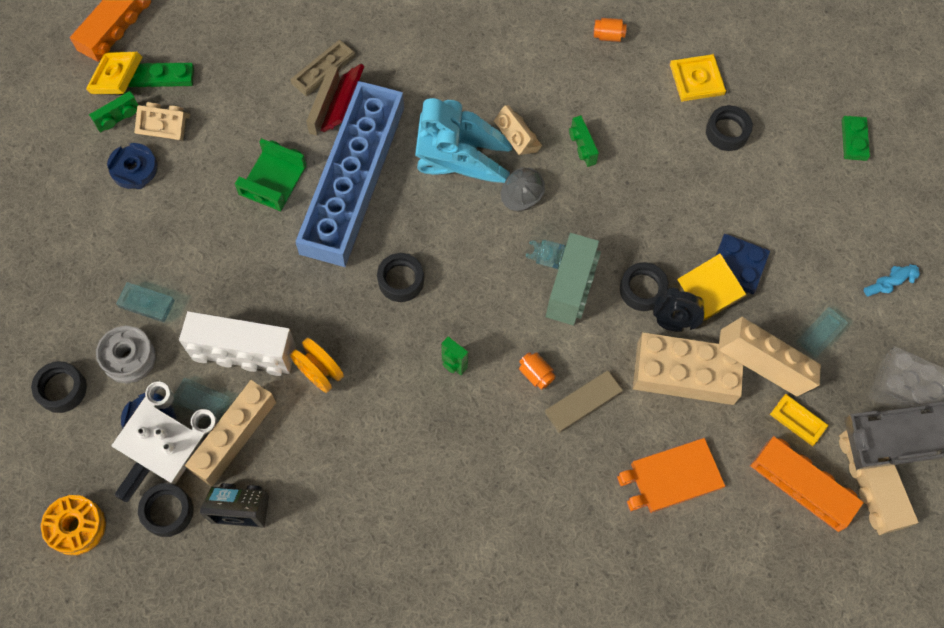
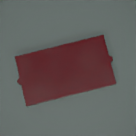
M359 64L355 68L352 67L350 71L341 76L320 130L322 132L333 129L336 125L343 122L365 67L363 64Z

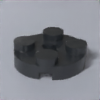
M669 288L665 294L656 299L653 315L657 318L658 325L666 330L682 332V328L690 327V330L700 326L704 320V300L702 297L680 291L678 288Z

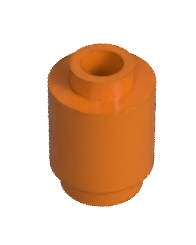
M595 19L594 38H599L600 41L620 42L621 37L625 38L626 24H623V19Z
M529 352L519 361L521 373L535 387L538 386L541 390L545 389L556 378V375L553 373L554 369L538 352L533 355Z

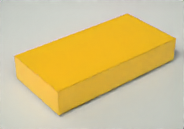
M787 394L781 398L769 414L811 446L815 445L828 427V424Z

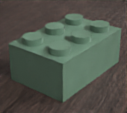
M570 233L545 317L573 326L576 318L581 319L601 251L597 250L598 240Z

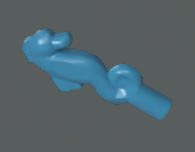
M911 264L905 267L893 266L890 273L891 277H880L877 279L876 284L865 287L864 293L867 297L879 292L891 293L894 289L893 285H901L908 277L909 282L914 283L915 279L920 275L919 267Z

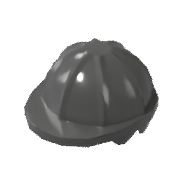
M519 168L513 171L506 179L501 190L503 204L510 210L518 212L534 206L545 193V182L541 174L532 168Z

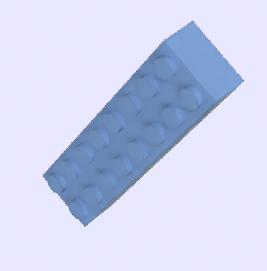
M358 81L295 243L299 255L346 267L404 110L403 92Z

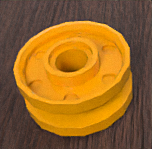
M306 338L301 344L307 354L304 355L295 349L289 356L299 370L313 384L327 393L332 389L327 376L340 381L344 374L336 362L318 344Z
M68 495L57 499L49 505L41 522L42 537L48 546L66 555H81L92 550L102 539L106 527L105 516L100 507L80 495ZM78 519V527L70 532L69 526L71 522Z

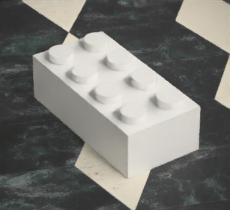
M188 311L179 338L180 343L195 362L207 363V360L215 361L222 367L238 365L242 369L251 372L262 369L267 370L268 374L281 376L282 373H290L292 359L289 354L296 349V344L289 328Z

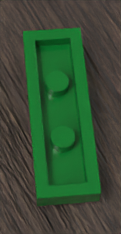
M139 63L128 87L193 86L194 65L193 63Z

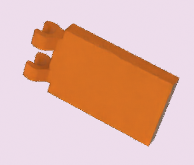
M705 438L633 461L631 463L633 470L623 471L619 473L620 476H617L621 487L636 482L641 495L633 496L627 501L630 512L648 506L650 513L725 487Z

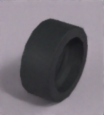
M721 106L714 110L706 125V135L714 147L724 151H735L746 144L752 133L753 123L745 110L737 106ZM722 119L733 120L742 128V134L738 137L725 136L719 132L716 123Z
M396 253L389 255L378 266L377 280L379 289L386 298L392 301L406 302L412 300L423 289L424 272L421 263L410 254ZM397 266L409 267L415 274V281L413 285L405 289L392 288L386 280L388 271Z
M635 263L626 270L620 284L621 298L634 310L643 312L653 310L656 299L668 290L669 282L667 275L660 267L652 263ZM637 275L651 277L658 284V293L655 297L649 299L636 296L630 289L632 278Z
M61 361L46 364L39 369L33 377L31 385L34 399L43 408L53 413H64L73 410L81 403L87 389L86 380L75 366ZM61 373L70 375L74 380V385L69 395L58 401L49 400L44 392L48 381Z
M160 483L151 487L143 494L138 505V516L140 523L149 532L159 537H172L188 527L193 517L194 507L191 498L181 487L172 483ZM163 495L177 497L182 506L178 519L168 526L156 524L150 515L153 502Z

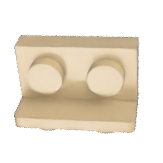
M147 102L146 106L138 105L135 134L183 141L186 118L190 119V114L183 112L182 107L169 106V110L160 109L161 105Z
M505 105L495 118V124L519 155L538 152L542 145L536 135L528 128L523 118L517 112H514L509 105Z

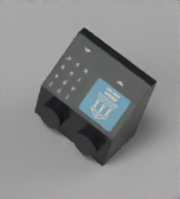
M221 483L220 487L211 486L201 506L200 514L211 524L265 528L269 495L260 486L248 485L246 489L236 488L234 484Z

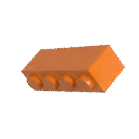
M102 0L70 36L76 50L99 62L105 53H109L112 45L123 37L125 30L136 22L138 15L149 7L151 0Z
M773 436L750 465L837 532L848 527L864 503L853 490L842 487L831 474L819 470L808 457L797 454L783 439H777Z

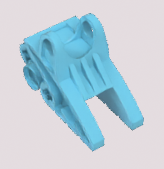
M435 98L426 99L423 103L419 121L415 156L421 159L418 161L417 169L422 173L432 175L455 172L485 181L505 183L506 179L510 176V172L498 166L496 162L480 151H477V147L496 151H511L512 145L504 134L491 127L490 124L480 119L475 113L469 111L462 112V104L458 101H441Z

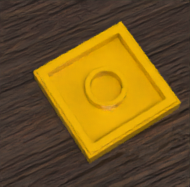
M138 52L105 53L86 90L91 94H124L142 56Z
M714 54L671 60L670 67L681 102L725 95L726 89Z
M721 254L677 279L685 292L703 298V321L747 296Z

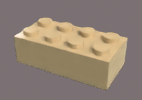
M642 332L637 344L633 390L734 405L741 397L743 364L719 351V344Z

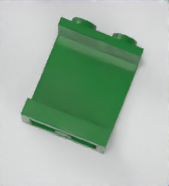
M261 138L259 141L262 150L261 155L247 179L239 176L235 182V187L240 196L281 212L306 168L305 158L296 149L290 150L282 147L276 141H267Z

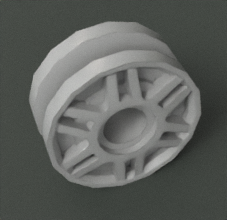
M126 325L106 332L99 340L96 348V360L102 370L105 371L108 377L120 383H133L146 377L153 369L156 360L155 348L151 341L137 327ZM131 351L129 356L122 358L124 353Z

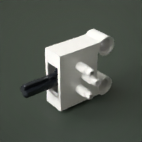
M153 382L147 387L146 397L112 444L113 448L136 461L115 492V496L124 502L130 501L150 470L175 485L186 469L185 464L218 423L217 418L211 411L200 409L192 415L191 430L161 412L159 409L169 407L174 400L172 390L163 382ZM160 389L166 390V396L162 401H154L156 391ZM202 417L211 418V425L206 429L198 427V422Z

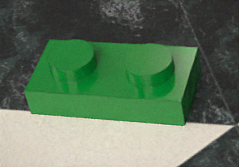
M129 91L90 113L89 116L101 133L104 130L113 128L121 120L135 115L138 103Z
M582 115L573 117L571 128H569V135L571 140L576 141L578 145L579 158L585 161L587 167L596 165L599 153Z
M844 116L841 120L844 159L867 161L870 157L867 117Z
M447 337L441 343L442 365L449 372L455 373L456 371L462 375L468 368V351L450 337Z

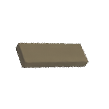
M339 39L291 78V84L307 97L322 84L330 65L338 67V70H340L356 56L355 52Z
M330 65L306 120L309 134L318 135L340 81L338 67Z
M607 370L546 409L545 414L557 431L561 433L621 394L623 390Z

